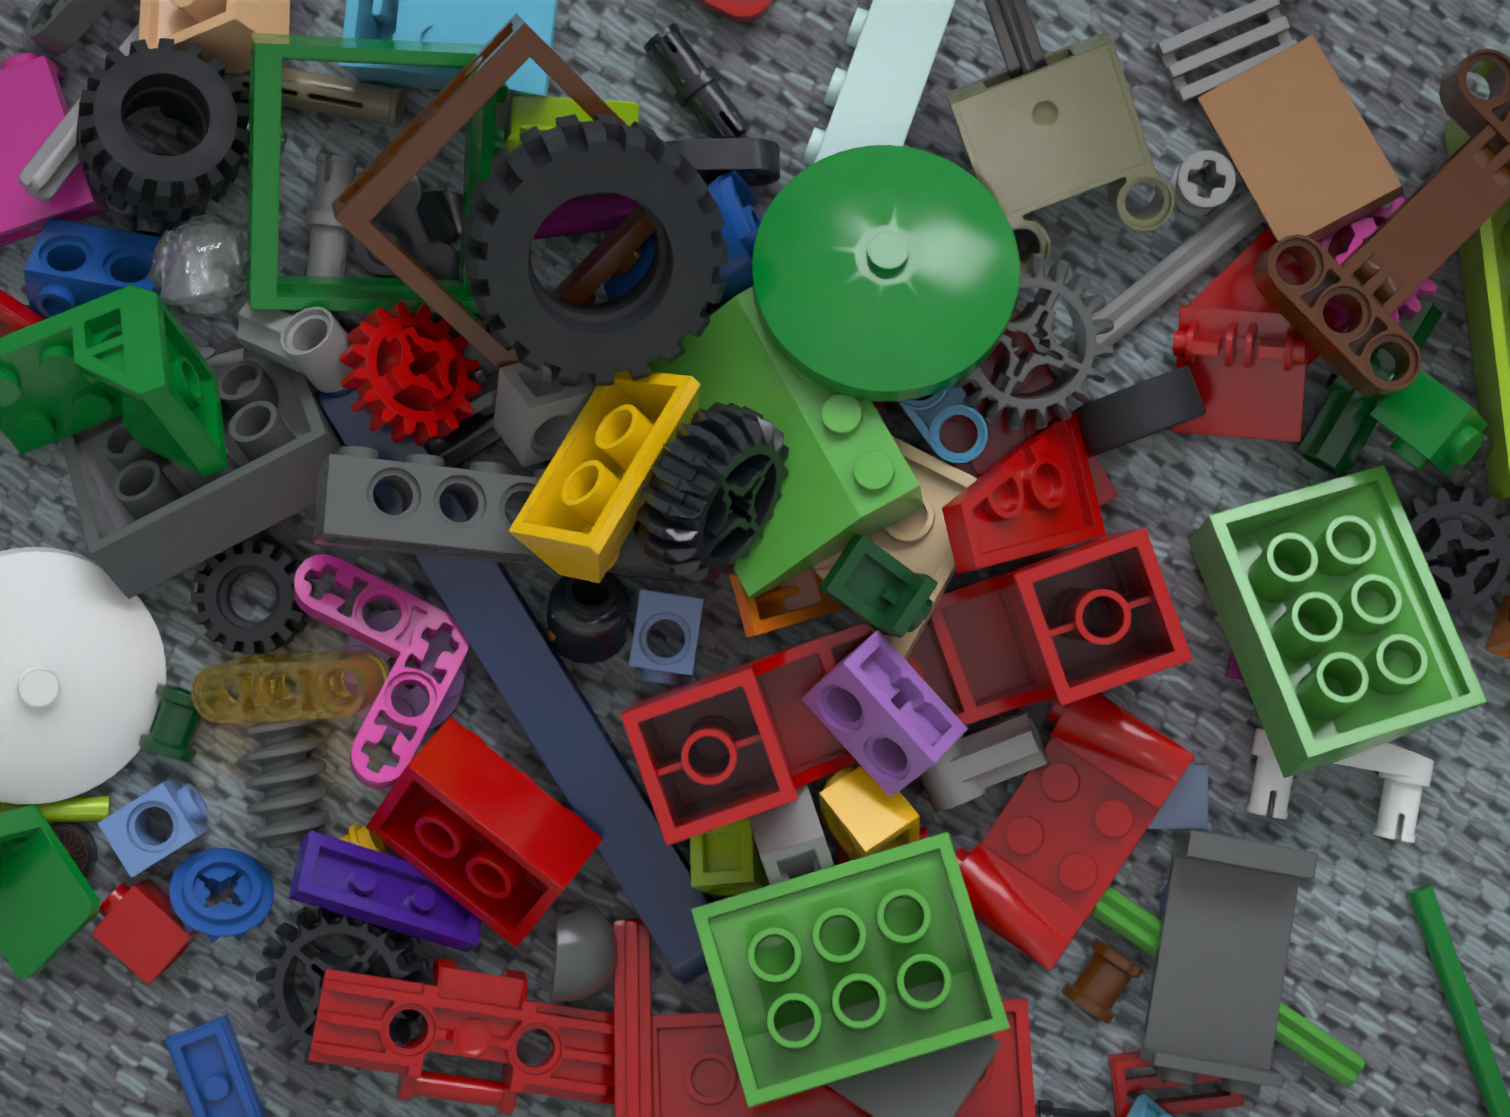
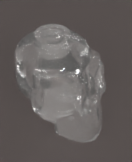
M212 215L192 217L186 224L174 230H165L154 248L152 266L148 277L153 285L162 288L160 298L165 304L181 305L184 311L196 316L213 317L226 314L234 308V296L242 292L246 287L247 271L250 268V261L247 258V242L239 230L227 225L219 217Z

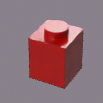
M149 878L133 885L131 888L125 882L120 884L100 905L99 913L104 919L91 932L99 942L148 985L163 976L200 934V932L195 930L187 934L183 921L177 915H171L170 897Z

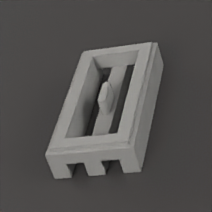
M1256 0L1158 42L1155 48L1180 105L1201 96L1297 43L1296 39H1291L1288 32L1290 25L1286 16L1282 17L1278 9L1280 5L1279 0ZM1265 14L1268 21L1267 24L1177 62L1174 52ZM1270 37H1275L1278 47L1187 85L1184 74Z

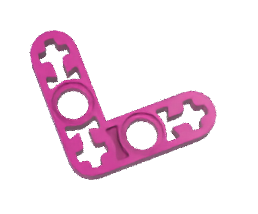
M328 554L314 555L304 560L295 574L293 585L294 599L299 608L309 616L397 659L353 742L349 758L351 771L360 783L373 789L389 788L395 784L405 767L414 758L464 662L469 642L452 614L338 557ZM325 573L335 576L334 588L348 597H351L354 585L363 588L355 599L351 617L341 614L345 608L346 600L332 593H326L321 600L314 599L311 596L312 584L306 580L309 577L320 580ZM380 599L394 604L400 615V621L394 628L382 632L367 626L362 614L363 609L368 603ZM442 630L451 635L449 646L456 650V652L453 654L443 651L440 654L431 674L444 677L442 683L438 684L425 671L405 666L408 661H411L420 669L429 649V643L422 639V637L426 635L435 638L439 631ZM403 684L418 685L428 696L429 705L422 714L415 717H406L395 711L391 703V694L397 687ZM382 717L394 729L414 733L415 735L409 741L399 732L390 757L398 764L395 768L384 765L376 773L368 769L370 757L363 753L362 750L365 747L376 750L380 746L388 728L385 725L375 724L377 719Z

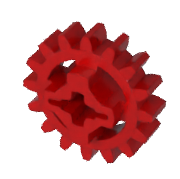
M404 301L397 302L387 311L382 307L377 308L363 319L361 324L349 332L347 339L352 345L340 354L339 361L353 368V371L340 380L342 388L357 390L359 398L353 402L350 408L353 412L368 409L373 416L368 428L372 432L386 424L391 427L393 443L399 444L412 435L416 445L423 446L436 436L441 440L459 428L458 423L472 415L474 408L468 400L481 392V386L468 379V375L480 367L478 360L464 358L461 350L468 345L469 341L463 336L453 339L448 333L451 325L444 318L437 324L430 321V308L425 304H422L410 314Z

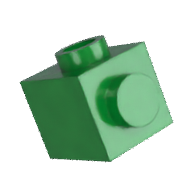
M1421 369L1413 383L1404 389L1385 395L1370 413L1381 426L1396 437L1389 446L1396 454L1419 471L1429 462L1445 475L1449 473L1455 464L1460 466L1466 463L1477 452L1483 441L1482 432L1489 425L1472 406Z

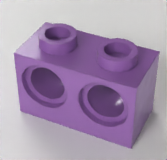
M879 630L875 631L841 660L801 698L890 798L935 765L968 729Z

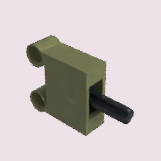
M983 0L1007 70L945 93L974 177L994 196L1003 209L1013 231L1023 228L1035 233L1034 241L1030 248L1023 253H1019L1022 272L1026 273L1027 262L1032 253L1043 254L1045 263L1048 262L1051 253L1050 238L1038 216L1032 211L1108 183V200L1123 223L1131 229L1144 232L1155 230L1165 224L1172 215L1175 205L1174 192L1154 166L1114 42L1103 32L1044 55L1026 0ZM1144 182L1155 184L1154 198L1148 205L1139 209L1126 207V196L1133 186Z

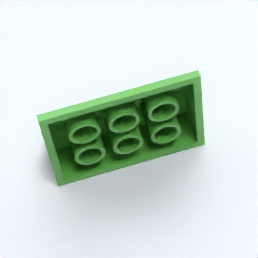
M752 287L736 295L710 315L711 322L700 337L694 336L691 332L687 333L680 340L685 353L671 364L667 362L663 355L648 364L651 372L693 376L701 384L699 409L708 410L716 402L725 405L733 403L741 408L747 406L762 414L763 418L772 422L775 428L784 433V444L789 448L788 459L784 466L789 474L781 483V499L776 502L773 518L767 522L763 529V539H756L750 547L749 556L746 559L738 558L733 569L750 600L843 551L854 534L869 537L924 507L920 484L871 400L845 396L829 390L812 381L791 365L777 350L767 335L758 315Z
M1385 465L1209 515L1188 542L1284 778L1346 759L1482 706L1487 702Z
M948 832L691 909L749 1108L996 1034L1010 1028Z

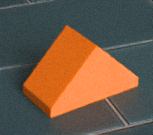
M812 568L752 600L749 599L736 573L729 575L746 638L842 610L838 603L818 590L823 580Z

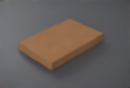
M1313 35L1197 97L1204 114L1276 242L1286 236L1296 234L1308 236L1318 241L1405 195L1403 185Z

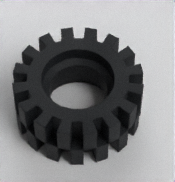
M244 540L205 560L206 567L203 571H197L193 579L194 582H198L197 592H191V604L197 603L199 612L194 614L197 625H204L207 629L204 635L211 642L221 643L223 645L222 649L231 653L240 652L243 655H256L272 652L280 647L287 646L294 641L293 638L297 633L303 632L308 624L305 622L308 614L299 608L294 599L293 590L296 571L303 562L297 560L292 555L293 552L286 547L264 540ZM249 572H258L267 576L274 584L277 592V602L273 612L259 622H249L239 617L230 601L232 586L239 577ZM307 579L306 581L312 584V591H314L312 580Z

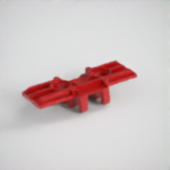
M434 958L432 974H434L433 985L325 968L308 1055L309 1061L399 1074L396 1099L411 1101L412 1096L415 1095L496 1107L497 1114L511 1116L514 1111L517 1093L522 1092L614 1105V1024L612 1012L526 999L528 980L524 971L504 968L501 976L460 970L457 968L456 961L442 958ZM408 1009L420 1012L423 1015L418 1035L406 1042L404 1046L394 1043L389 1034V1026L393 1017L397 1013ZM531 1029L546 1031L550 1036L552 1044L549 1056L537 1065L524 1064L517 1055L518 1040L525 1032ZM428 1052L502 1062L500 1081L422 1070L424 1056Z

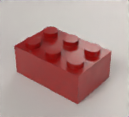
M452 717L448 718L408 763L365 827L515 948H517L604 839L588 827L579 815L568 811L538 787L529 775L514 768L489 748L480 736L465 729Z

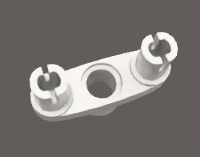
M1256 728L1251 754L1257 755L1250 801L1246 811L1263 816L1268 814L1274 818L1287 819L1293 775L1286 778L1283 777L1264 728ZM1384 743L1334 762V764L1378 771V777L1384 778L1377 824L1373 835L1389 839L1398 838L1400 841L1415 843L1416 836L1414 833L1423 786L1430 787L1434 761L1396 745Z

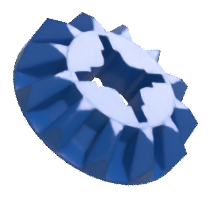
M228 848L203 850L183 861L172 876L169 888L171 915H177L183 921L187 934L194 930L206 934L211 943H214L219 937L234 936L240 941L247 931L254 927H262L267 914L272 908L274 887L271 877L259 861L244 852ZM236 883L232 896L233 905L222 901L216 907L211 906L208 908L210 889L213 892L221 893L226 888L230 889Z

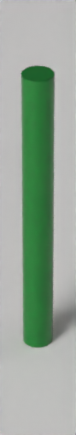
M1426 884L1407 891L1409 900L1488 1116L1510 1117V1098L1433 887L1431 884Z

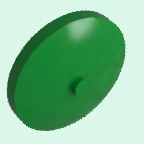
M872 145L857 147L835 153L808 166L786 184L770 204L759 226L753 249L752 288L755 305L763 327L777 350L791 365L812 381L845 396L863 400L903 401L916 399L939 392L964 379L976 370L999 344L1010 322L1019 289L1020 263L1016 239L1003 209L994 196L975 177L955 163L927 151L904 146Z

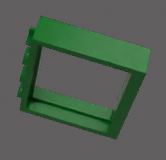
M251 33L246 295L250 309L304 310L311 307H321L328 311L373 312L379 307L387 311L397 302L404 301L409 312L413 313L422 304L428 305L400 278L278 275L282 60L463 68L485 45ZM506 83L466 122L459 280L436 279L473 314L480 313L472 295L463 258L465 255V245L462 238L464 217L470 216L471 213L470 195L477 180L486 181L492 172L489 162L502 148L505 149L504 130L495 129L497 103H506L508 86ZM428 305L430 308V313H437L430 305Z

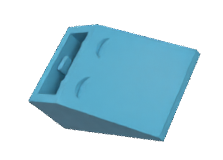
M347 0L342 38L486 45L517 13L553 49L558 0ZM530 57L505 82L508 86V95L547 98L549 76ZM339 62L341 68L363 82L385 86L442 90L462 69Z

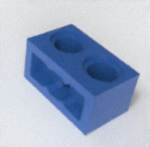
M56 218L46 221L23 269L29 307L43 318H50L129 285L157 293L169 310L179 282L174 239Z

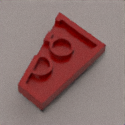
M1075 410L1071 411L1072 416L1067 420H1063L1058 416L1054 417L1047 423V427L1039 429L942 507L957 574L1106 536Z

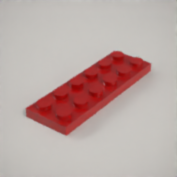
M1027 998L1001 999L1010 1028L991 1035L1001 1042L999 1051L956 1117H1036ZM721 1012L652 1015L653 1117H872L828 1085L749 1108Z

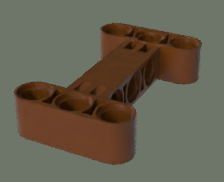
M1489 48L1476 50L1449 70L1440 84L1439 96L1441 105L1470 138L1341 264L1315 240L1298 234L1286 236L1260 255L1255 263L1253 272L1254 282L1261 295L1353 389L1362 395L1374 398L1385 396L1404 389L1414 382L1420 373L1422 364L1420 349L1390 314L1510 198V58L1499 50ZM1468 72L1477 73L1486 80L1490 91L1487 100L1477 98L1470 92L1466 83ZM1280 254L1292 255L1302 265L1304 274L1300 285L1287 284L1278 275L1276 261ZM1327 301L1338 302L1347 310L1350 322L1345 333L1335 332L1325 323L1323 310ZM1375 348L1386 350L1395 360L1396 370L1391 381L1380 379L1371 369L1370 359Z

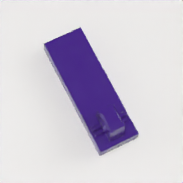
M309 831L301 839L288 899L319 906L331 912L467 953L478 946L482 921L408 861L314 831Z

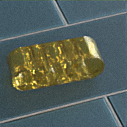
M366 650L247 655L203 669L197 674L192 684L191 697L194 707L199 714L210 722L216 723L343 718L373 706L389 676V671L381 657ZM345 670L352 673L357 680V697L350 694L345 688L343 681ZM286 673L296 682L298 688L297 699L290 696L284 684ZM227 677L232 679L237 686L238 701L232 699L227 691Z

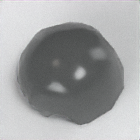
M586 902L560 903L558 909L566 910V912L560 915L556 922V955L554 976L551 979L550 1001L586 1000L607 986L617 965V939L610 923L595 905Z

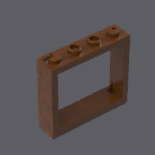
M517 13L331 203L334 217L498 369L520 363L516 351L512 347L503 348L484 323L372 219L529 57L592 119H594L595 113L615 115L621 124L627 125ZM638 204L550 294L570 303L594 304L596 296L593 293L611 275L614 278H618L625 274L639 259L642 252L639 247L655 231L646 211Z

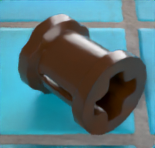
M1095 938L1091 944V948L1094 951L1091 959L1074 984L1066 983L1061 992L1093 1016L1110 1024L1114 1018L1111 1009L1131 978H1140L1144 969L1111 946Z

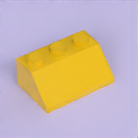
M629 370L613 373V386H596L508 531L559 575L600 583L605 573L618 559L620 548L637 521V511L645 503V498L640 494L641 489L650 483L653 475L650 467L657 465L664 454L663 444H671L676 438L678 426L681 423L690 425L693 415L699 409L701 384L693 376L651 372V375L633 381Z

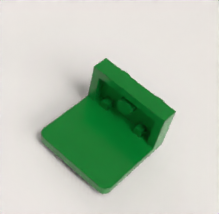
M36 804L0 813V951L16 975L26 979L37 975L100 911L99 898Z

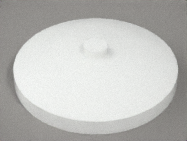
M13 548L0 551V802L32 805L56 802L77 796L97 787L114 776L138 753L141 748L138 745L140 737L143 734L149 733L160 697L155 693L158 683L166 685V658L158 628L138 595L128 599L96 561L70 551L55 548Z

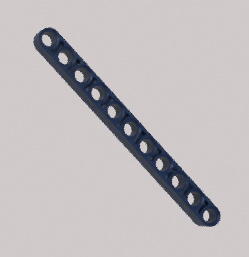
M344 388L332 393L316 392L320 404L346 446L372 448L379 451L378 459L404 462L405 456L409 454L434 455L428 443L423 446H417L412 435L399 444L393 443L391 427L386 424L375 432L368 429L373 416L368 409L353 412L350 408L353 402L359 398L356 389ZM387 485L374 487L375 493L389 515L402 513L403 500L396 489ZM450 492L441 493L439 504L442 513L454 522H465L468 510L462 498ZM415 555L574 812L586 822L588 827L604 838L597 847L676 975L684 984H687L707 972L708 966L691 909L713 902L709 895L691 887L690 864L677 843L666 846L649 798L560 655L551 646L547 634L504 565L501 563Z

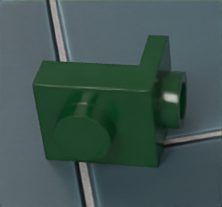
M854 534L818 590L874 631L879 630L883 635L901 638L906 632L910 633L917 629L929 614L932 607V600L929 597L938 582L927 574L914 573L866 536Z

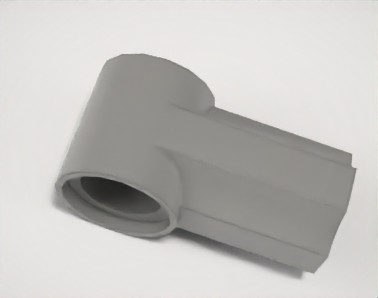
M247 301L237 313L239 325L235 337L244 348L305 375L311 384L321 392L332 393L344 389L341 387L340 380L351 373L353 368L341 363L339 356L352 344L347 339L348 334L328 310L321 307H311L304 310L250 309Z
M1025 711L987 725V727L967 735L963 734L935 765L920 775V778L934 811L941 812L981 796L987 792L986 787L1046 765L1049 760L1038 728L1029 712Z

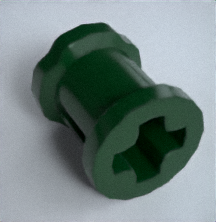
M158 683L155 693L160 697L149 733L141 735L138 745L162 756L192 762L197 753L192 745L203 712L211 710L214 700L206 695L179 686Z

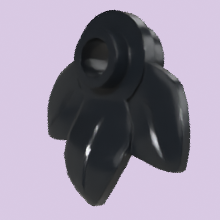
M416 174L372 220L384 232L395 235L399 241V246L435 279L459 280L460 253L451 243L461 234L463 195L450 190H432L422 193L421 183ZM355 237V253L359 262L366 270L378 276H396L392 270Z

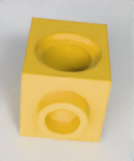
M862 766L857 769L847 767L840 770L827 781L823 791L819 792L821 822L851 860L919 840V814L900 791L890 798Z

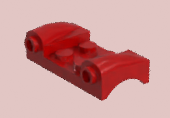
M1097 693L1063 706L1057 704L1053 706L1047 717L1049 721L1056 725L1050 735L1051 740L1045 747L1049 760L1048 763L1028 772L981 844L978 843L970 853L962 847L955 853L976 920L1049 971L1055 968L1195 759L1194 754L1102 693Z

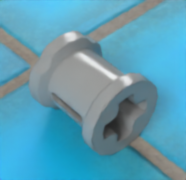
M1200 150L1191 154L1180 165V168L1172 173L1169 185L1174 192V201L1177 208L1182 213L1190 216H1204L1211 209L1224 203L1232 194L1236 184L1235 171L1231 162L1223 154L1213 150ZM1199 170L1206 172L1205 181L1207 183L1215 185V188L1204 197L1198 196V185L1188 182V179H1191Z

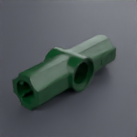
M1416 296L1423 309L1412 320L1398 311V325L1415 341L1421 351L1443 312L1434 305L1433 301ZM1375 348L1370 359L1371 369L1380 379L1391 381L1396 370L1395 360L1386 350ZM1331 373L1325 385L1328 393L1303 433L1301 442H1298L1294 448V451L1302 456L1304 460L1321 470L1340 478L1346 476L1349 469L1352 468L1355 459L1378 423L1370 413L1384 396L1374 398L1362 395L1353 389L1340 374Z

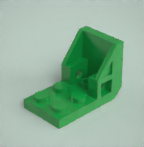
M129 285L0 338V430L22 455L123 415L124 426L139 445L203 477L228 468L218 376L157 293Z

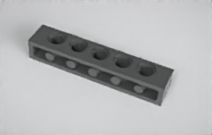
M360 446L340 447L338 454L330 453L319 466L313 544L552 569L508 531L512 524L505 515L506 501L517 500L525 504L546 469L533 471V477L508 474L509 466L496 462H472L469 464V470L444 467V458L428 454H409L405 456L404 462L378 459L379 451ZM387 485L399 492L403 500L401 514L389 515L382 512L376 506L373 499L375 486ZM441 493H454L464 500L468 510L465 522H454L442 513L439 504ZM633 528L620 548L618 559L606 572L615 576L695 583L687 578L681 579L655 564L654 559L644 553V543L637 539Z

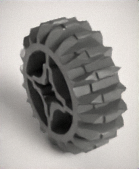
M1032 253L1027 262L1026 273L1022 272L1019 260V289L1027 287L1040 289L1034 301H1028L1021 314L1010 319L1007 329L1013 332L1018 330L1027 333L1032 325H1034L1037 331L1032 336L1039 338V345L1050 349L1052 355L1048 356L1037 350L1035 352L1024 350L1019 358H1017L1014 352L1020 347L1011 344L1012 338L1003 335L998 344L1001 356L996 367L999 375L994 385L988 381L979 366L964 379L950 386L955 389L971 383L972 386L965 392L966 396L963 399V404L974 408L987 397L988 399L983 409V418L990 423H994L1000 417L1004 408L1007 407V425L1011 429L1016 430L1021 428L1026 410H1029L1033 425L1039 429L1047 427L1048 406L1052 407L1059 418L1063 420L1069 419L1072 413L1065 398L1072 395L1083 404L1089 403L1092 400V395L1081 386L1084 379L1088 377L1091 380L1103 383L1107 377L1103 370L1092 366L1094 357L1110 358L1114 355L1113 347L1103 343H1096V335L1106 334L1114 329L1113 321L1109 319L1092 320L1091 318L1092 314L1103 308L1106 300L1099 294L1089 296L1083 300L1080 299L1082 294L1088 289L1091 279L1085 274H1079L1065 285L1070 266L1068 262L1057 260L1045 276L1046 263L1044 255ZM1057 298L1065 306L1072 319L1075 333L1073 352L1057 344L1052 336L1051 327L1056 312L1052 309ZM1049 364L1064 370L1054 382L1045 388L1031 393H1013L1017 382H1024L1030 370L1038 365Z

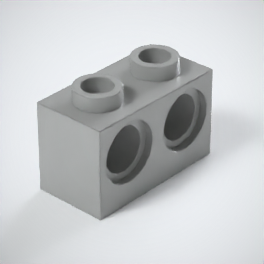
M522 363L500 367L493 427L522 467L551 460L596 387L593 386L589 375L578 374L574 385L556 381L553 378L551 369L546 366H542L537 372Z
M807 784L797 790L798 800L748 817L770 885L834 866Z

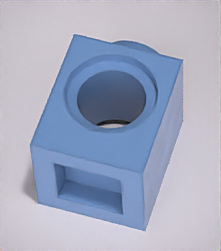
M640 589L629 666L643 668L641 680L679 685L681 674L693 676L705 598ZM659 620H672L683 629L685 643L678 654L662 656L652 649L649 643V632L652 626Z
M178 778L162 782L97 823L131 878L149 870L210 831L203 820L209 816V811L203 798L191 784L182 786ZM153 807L164 809L172 818L173 832L168 840L155 837L148 827V815Z

